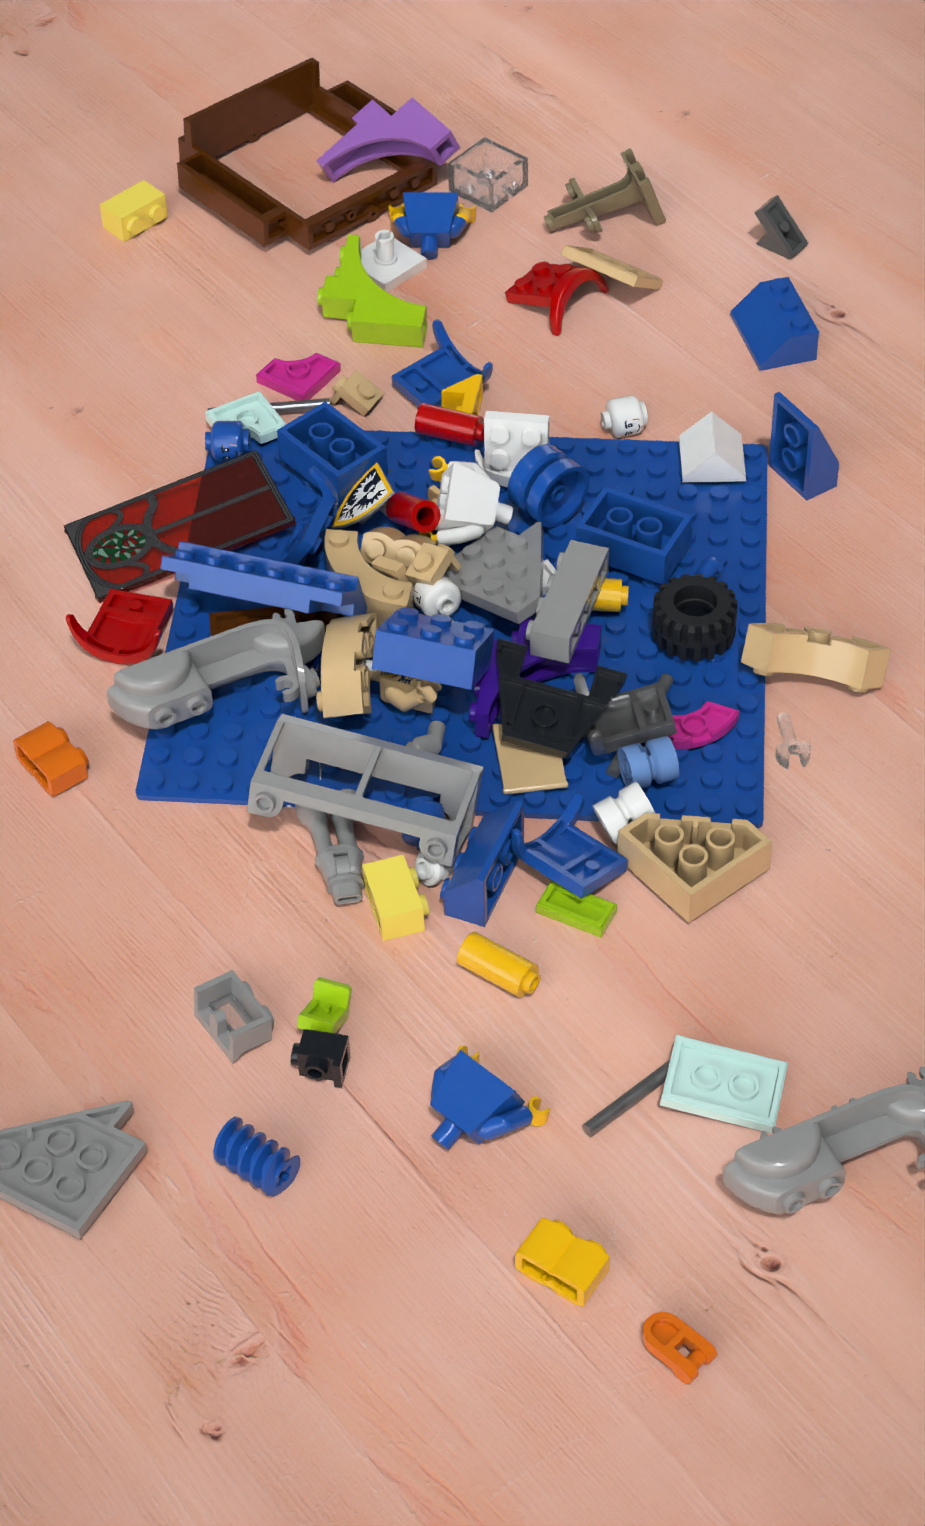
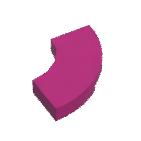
M707 701L697 711L686 715H672L677 733L668 737L671 739L675 750L691 749L710 744L723 737L735 726L739 720V711Z

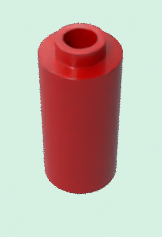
M422 403L419 406L414 425L416 433L476 447L479 441H484V420L482 416Z
M397 492L386 503V514L394 523L422 533L434 530L439 524L440 510L432 501L405 492Z

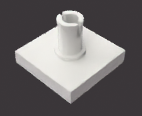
M389 230L378 231L375 234L376 241L361 249V262L365 271L386 292L391 291L427 268V258L396 240L394 234L390 233Z

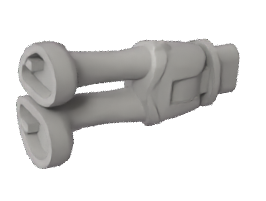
M353 789L339 790L349 794L356 793V791ZM295 804L294 808L299 821L309 828L313 836L317 852L315 864L320 868L327 884V892L333 895L335 904L343 905L361 901L363 898L361 889L364 887L362 878V860L364 855L363 851L358 847L354 836L353 820L330 814L339 845H332L327 813Z

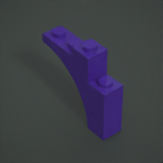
M527 618L520 623L519 631L512 632L510 642L528 646L520 674L521 678L541 682L564 674L596 672L601 651V625L586 624L570 663L530 655V640H526V630L529 621H535V619ZM493 640L489 670L475 685L474 696L478 697L477 702H471L469 721L475 722V737L489 738L492 724H494L500 714L496 659L498 640Z

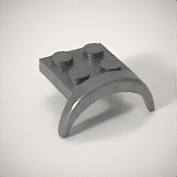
M582 673L575 674L574 684L576 693L588 696L589 691L584 675ZM657 682L616 695L587 734L594 755L618 751L619 747L635 743L642 744L650 739L677 733L662 683Z

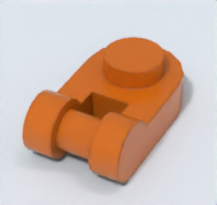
M654 1313L644 1322L642 1336L644 1346L650 1353L671 1368L676 1377L685 1384H691L699 1375L698 1369L703 1364L709 1365L718 1355L715 1347L708 1340L671 1313ZM683 1346L691 1350L687 1357L679 1352Z

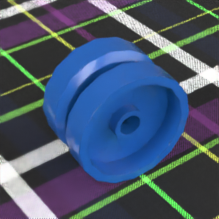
M550 444L539 445L530 450L517 463L511 473L508 482V497L519 509L529 513L535 521L541 522L542 526L548 528L556 527L569 520L583 503L589 489V475L585 468L577 462L568 459L566 454Z

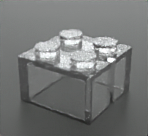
M484 137L448 163L449 192H458L459 197L492 213L506 203L508 197H514L528 186V158Z

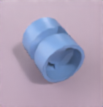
M668 736L647 740L644 747L640 743H635L618 748V765L625 786L636 781L641 788L650 787L652 780L657 784L679 778L677 754Z

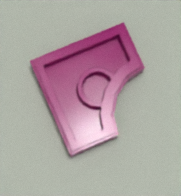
M317 352L308 358L297 361H284L274 358L256 374L257 383L296 401L310 400L341 372V365L339 362Z

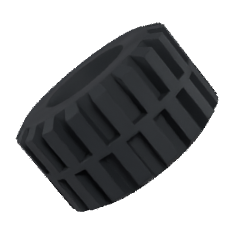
M684 574L679 579L676 577L669 579L668 584L663 583L659 587V592L655 593L653 602L652 636L654 641H657V646L661 650L667 649L666 654L672 657L677 655L680 660L693 659V662L701 661L702 658L710 660L715 658V654L722 655L725 653L726 647H731L733 638H735L738 606L735 593L732 589H727L728 585L723 581L717 582V578L712 576L708 578L703 577V574H696V576Z

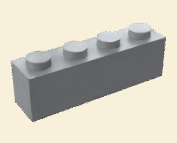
M570 540L566 551L560 552L556 565V574L549 576L546 587L547 594L545 597H540L536 608L535 621L530 620L527 626L526 640H530V655L570 663L607 577L609 548Z

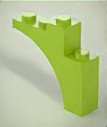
M348 234L346 246H341L340 248L341 266L336 267L334 276L326 275L324 287H319L317 302L318 305H322L323 317L347 319V329L352 330L353 342L423 348L428 328L426 305L404 301L381 289L368 276L362 265L360 235Z

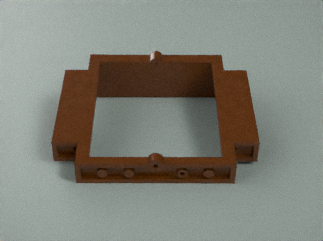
M314 58L307 59L183 118L184 135L178 138L180 162L177 163L179 187L263 246H267L287 235L306 249L311 250L367 220L374 222L380 213L388 210V205L394 207L404 201L403 192H422L436 185L437 164L428 159L412 155L379 158L398 172L304 219L214 158L246 141L254 143L261 134L306 112L343 136L356 126L352 117L372 99L391 116L396 112V110L348 80L331 89H324L320 86L319 61Z

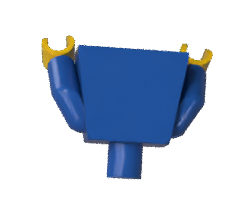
M461 1045L457 1049L456 1056L450 1058L434 1071L430 1106L444 1120L432 1133L431 1137L447 1150H450L462 1133L477 1144H481L485 1140H492L529 1124L543 1126L548 1121L551 1109L547 1108L539 1111L542 1099L538 1096H533L529 1100L528 1107L522 1106L525 1101L514 1089L479 1064L480 1053L476 1052L473 1056H468V1047Z

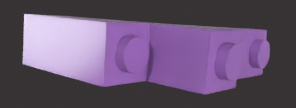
M413 97L392 116L372 99L352 117L356 126L316 161L327 178L334 183L342 175L363 163L392 155L422 157L441 166L460 149V146L451 130Z

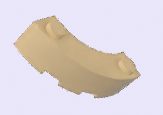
M326 529L325 555L327 571L359 578L367 605L366 614L376 612L378 627L397 609H414L412 583L389 578L374 570L360 553L358 531Z
M376 612L355 615L353 617H337L332 619L326 626L321 656V691H318L316 694L317 707L320 712H323V718L372 713L370 671L368 666L365 665V659L373 657L375 634L378 628Z
M750 623L748 625L741 663L753 667L754 673L763 676H773V673L810 675L847 684L849 690L866 693L868 689L883 687L891 648L855 636L852 639L841 636L831 637L832 631L804 626V630L785 628L784 624Z

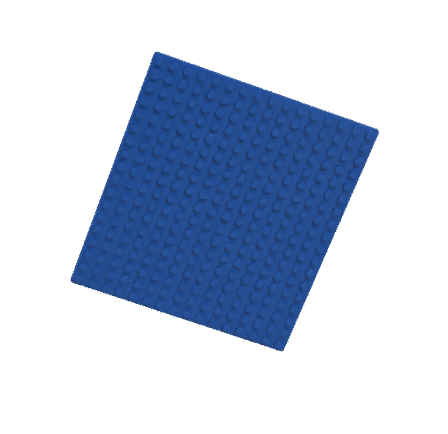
M364 430L387 448L388 476L386 478L395 493L405 492L428 500V488L435 485L440 489L441 481L432 480L428 471L429 469H440L433 467L432 459L436 456L443 457L446 464H449L450 461L476 463L475 450H480L482 457L485 459L484 441H479L478 445L473 447L412 431ZM549 437L550 445L555 446L566 454L568 459L577 462L586 469L589 475V489L583 503L569 520L556 527L548 528L542 526L544 532L543 561L548 559L556 569L560 552L566 551L570 540L576 541V525L603 487L606 486L693 515L692 544L666 581V584L673 577L679 579L684 574L694 576L701 562L708 557H715L723 563L724 570L723 572L718 571L720 576L717 577L716 581H723L728 585L727 589L733 590L738 606L735 638H733L731 647H726V652L722 655L715 654L713 659L707 660L702 658L701 661L693 662V659L684 661L680 660L677 655L672 657L666 654L667 649L661 650L657 646V641H654L652 636L654 595L656 592H659V587L662 584L610 566L606 578L622 579V586H629L628 606L621 605V612L592 611L586 624L601 625V651L598 666L627 673L625 685L618 694L657 683L662 674H669L674 681L666 694V698L672 715L678 716L699 710L707 701L739 711V720L723 737L704 746L675 750L679 762L678 779L657 784L652 780L650 787L642 788L655 813L660 814V819L682 820V815L711 817L710 822L732 823V819L748 820L756 828H761L764 820L765 676L754 673V668L741 663L748 625L750 623H766L767 447L762 444H743L746 481L682 483L679 441ZM251 438L250 452L257 450L293 516H304L315 512L322 497V491L280 459L278 438L263 444ZM210 450L207 454L204 470L226 461H216ZM251 456L203 475L195 513L268 485L253 457ZM500 486L498 502L512 506L513 513L507 525L495 522L491 529L498 526L519 535L537 521L531 518L529 513L522 511L514 505L508 497V488ZM269 489L194 519L189 543L213 548L273 524L269 520L271 513L284 514ZM337 505L332 516L333 518L326 529H333L332 524L341 505ZM380 510L364 525L357 522L347 527L334 529L358 531L359 550H361L363 534L378 527H392L405 535L419 533V531L392 522ZM276 527L222 550L279 561L293 531ZM326 530L323 533H319L318 536L322 538L319 547L313 555L306 554L307 558L302 566L327 571L325 555ZM432 530L431 532L437 534L438 530ZM474 539L461 544L449 545L448 547H450L456 555L460 551H462L464 547L472 544L478 539ZM180 581L165 653L210 637L209 613L276 606L189 589L188 582ZM462 599L456 612L450 616L453 621L462 623L477 621L483 623L486 628L495 629L494 640L499 638L511 641L512 632L519 631L520 624ZM413 601L414 609L418 610L419 614L425 615L420 609L416 607ZM535 612L533 615H531L529 618L535 619V618H536V612ZM322 651L314 660L305 664L309 669L312 667L321 673L319 669H321ZM373 657L366 658L365 660H373ZM267 671L212 689L213 706L209 711L201 715L191 717L166 728L149 729L136 786V797L139 800L248 805L251 779L281 714L406 746L408 742L413 741L416 737L427 735L429 724L432 721L443 722L446 730L442 749L438 755L484 767L475 816H484V814L515 801H520L524 803V818L558 820L567 808L573 795L577 792H582L585 796V801L578 820L599 821L592 805L608 796L614 799L618 798L619 790L626 786L621 773L617 779L606 774V770L617 751L594 755L586 736L569 759L562 758L566 781H568L567 788L504 795L493 730L491 729L489 738L475 737V722L469 721L471 702H477L478 697L474 696L475 686L470 690L440 683L442 689L438 691L433 713L414 709L402 712L392 704L381 699L380 682L370 681L372 713L323 718V712H320L317 707L316 696L308 699L309 712L302 713L299 697L292 702H284L282 691L290 688L277 691L275 680L287 674L281 671ZM579 672L584 675L590 693L596 672ZM317 673L320 681V687L316 688L318 692L321 691V674ZM577 673L552 677L539 683L576 692L574 675ZM500 714L494 724H500ZM273 751L264 771L271 772ZM310 760L309 768L305 774H294L290 778L338 791L342 789L357 791L363 774ZM371 776L363 795L364 798L401 808L406 806V801L414 797L430 796L439 803L441 795L373 776ZM284 801L283 807H287V805L295 807V804Z

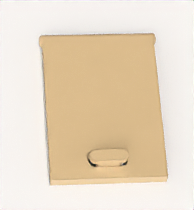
M492 724L504 795L568 787L562 757L504 742L501 740V724Z

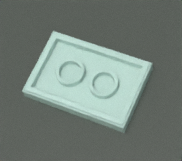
M676 1035L660 1106L773 1134L772 1127L776 1125L788 1062Z

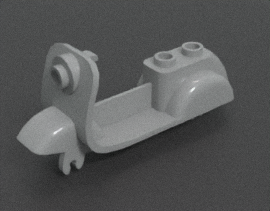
M285 609V618H281V615L274 613L273 619L247 623L141 661L115 673V684L107 690L108 704L125 721L139 727L157 730L209 711L213 706L212 689L267 671H281L287 675L280 676L275 680L277 691L290 688L282 691L284 702H292L299 697L302 713L309 712L308 699L316 696V688L320 687V681L314 668L309 669L305 664L314 660L322 651L325 636L324 623L320 620L296 623L293 611Z
M920 1067L919 1071L922 1080L917 1079L914 1073L908 1072L907 1084L884 1088L859 1099L851 1098L847 1104L839 1107L836 1105L831 1106L830 1111L783 1130L774 1126L772 1127L773 1134L771 1135L762 1131L759 1140L749 1143L736 1151L734 1161L727 1164L724 1168L723 1183L735 1196L753 1207L774 1214L785 1212L792 1214L801 1210L807 1203L819 1198H831L841 1190L846 1175L841 1162L904 1136L917 1139L925 1148V1067ZM925 1153L921 1154L917 1159L916 1167L918 1170L925 1168Z

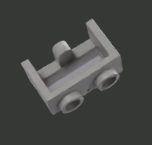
M233 970L194 988V1016L232 1064L244 1052L272 1039L274 1018L267 1006H261L254 997L250 985L246 981L242 982Z

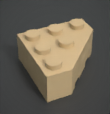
M644 813L618 830L617 853L629 860L627 867L690 923L770 868L772 841L748 820L732 819V823L710 822L711 817L682 815V820L660 819V814Z

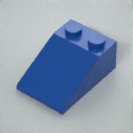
M777 392L774 394L769 466L807 501L837 487L839 461L820 428L781 392Z

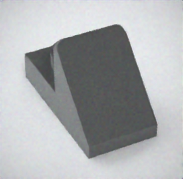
M778 195L770 198L754 212L767 232L766 235L756 242L758 246L791 259L808 244V241Z

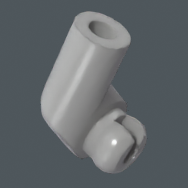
M432 721L429 724L427 735L414 738L406 746L438 755L443 745L446 730L445 724L440 721Z

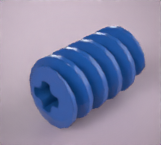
M235 1116L223 1126L215 1141L213 1154L216 1162L220 1165H225L229 1171L238 1173L240 1178L250 1181L255 1188L262 1189L267 1196H276L285 1191L298 1174L300 1157L296 1155L290 1158L291 1152L287 1147L278 1149L279 1144L276 1140L270 1139L266 1142L267 1136L265 1133H255V1128L251 1124L243 1126V1120L240 1117Z

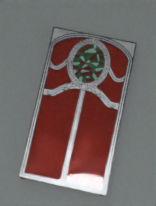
M254 450L64 525V532L68 535L95 593V599L101 603L104 602L110 589L129 592L174 574L175 572L162 570L161 562L162 556L175 554V550H178L179 541L231 551L294 526L296 522L295 517L291 514L260 458V454L257 450Z

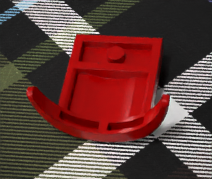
M543 261L533 265L527 274L517 279L514 285L505 292L508 303L550 307L551 331L555 336H558L562 332V319L566 304L579 285L590 280L603 293H607L609 288L604 278L594 269L571 266L570 264H549Z
M110 589L88 632L82 628L73 614H67L66 622L75 640L91 655L111 663L133 665L148 660L156 651L162 637V631L173 611L172 599Z

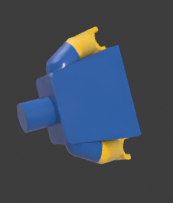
M403 192L404 203H401L400 207L388 205L390 221L394 223L403 237L409 238L411 247L421 248V255L427 258V260L436 259L438 248L450 247L452 239L458 237L467 224L474 222L476 219L477 206L473 205V207L467 208L464 207V203H460L459 208L458 192Z

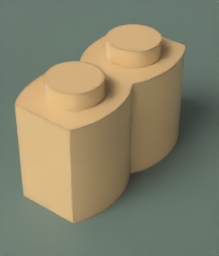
M378 527L363 534L360 553L364 560L372 563L378 555L400 561L408 569L423 542L436 545V542L424 535H405L392 527Z

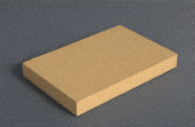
M564 245L561 253L566 258L633 287L660 290L663 282L660 277L592 248Z

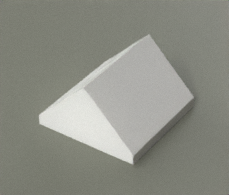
M711 411L679 435L682 483L746 481L742 434Z

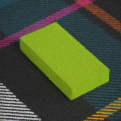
M551 880L536 904V913L602 938L617 913V904L591 894L581 899Z

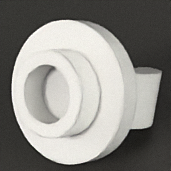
M421 852L415 861L418 879L426 886L436 885L441 880L450 878L454 869V865L449 867L429 861Z

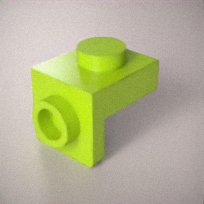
M318 977L314 982L312 1000L298 1015L297 1028L336 1034L348 1019L352 987Z

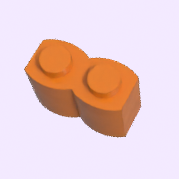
M47 721L13 740L17 759L36 778L40 786L50 796L54 797L88 778L86 766L89 765V760L85 752L80 747L75 748L70 743L69 737L62 727L57 728L54 724Z

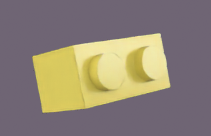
M145 180L99 204L103 228L123 242L168 218L165 194Z
M404 854L362 864L364 889L382 940L386 941L425 931L424 916L429 915L428 903L424 894L418 895L416 888H419V881L414 867L408 868Z

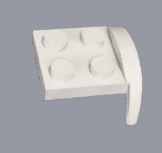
M486 411L484 417L485 459L482 457L480 450H475L476 464L486 472L491 480L497 482L499 486L508 488L511 473L517 463L535 447L549 444L550 416Z

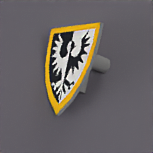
M377 462L357 481L343 500L332 524L333 529L347 527L357 522L364 525L378 510L387 516L386 503L395 492Z

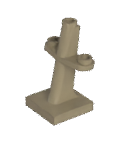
M631 148L620 153L627 168L626 175L620 181L583 195L575 178H571L569 183L565 184V187L572 201L548 210V215L543 217L550 232L585 221L590 233L594 231L600 233L603 230L597 216L642 202L656 226L664 223L666 219L649 178H646L639 161H636Z

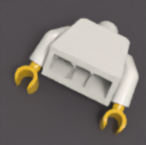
M440 456L432 459L433 467L440 468L438 470L429 469L428 471L432 480L441 481L437 503L441 517L438 526L434 529L438 530L437 534H433L431 531L427 533L419 532L418 534L431 538L436 542V546L437 544L449 546L480 538L493 527L495 522L506 525L510 522L513 507L498 502L499 484L491 480L478 464L450 461L449 464H446L445 459Z

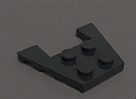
M498 638L496 659L501 740L569 759L625 685L627 673L597 666L588 696L521 678L520 674L528 646Z

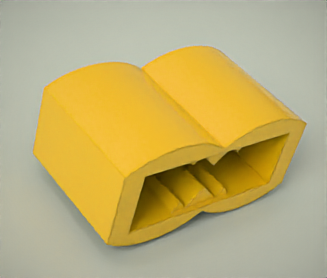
M541 1218L515 1253V1268L522 1274L541 1285L550 1287L559 1296L581 1307H584L609 1272L610 1256L605 1248L594 1240L575 1237L572 1230L559 1220L552 1221Z

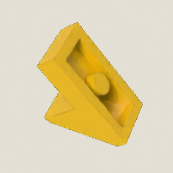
M475 374L442 390L441 407L479 415L483 400V375Z

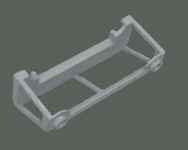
M281 714L251 779L247 812L264 817H273L282 810L284 801L419 837V848L426 859L452 867L474 825L484 767ZM273 751L271 772L264 771ZM310 760L363 774L355 794L345 793L290 777L294 774H305L309 768ZM371 776L440 794V804H442L445 813L450 817L451 821L364 798L363 795Z

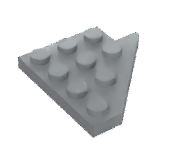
M536 522L519 535L496 526L456 554L455 558L462 567L459 572L447 569L444 575L458 586L461 599L517 624L522 623L536 612L540 597H543L544 532L542 523Z
M128 1100L0 1130V1199L81 1239L147 1152L146 1142L120 1130L134 1112L133 1103Z

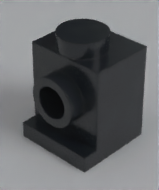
M304 1029L300 1043H294L291 1065L298 1066L300 1076H306L313 1080L334 1081L335 1088H342L351 1058L348 1035Z

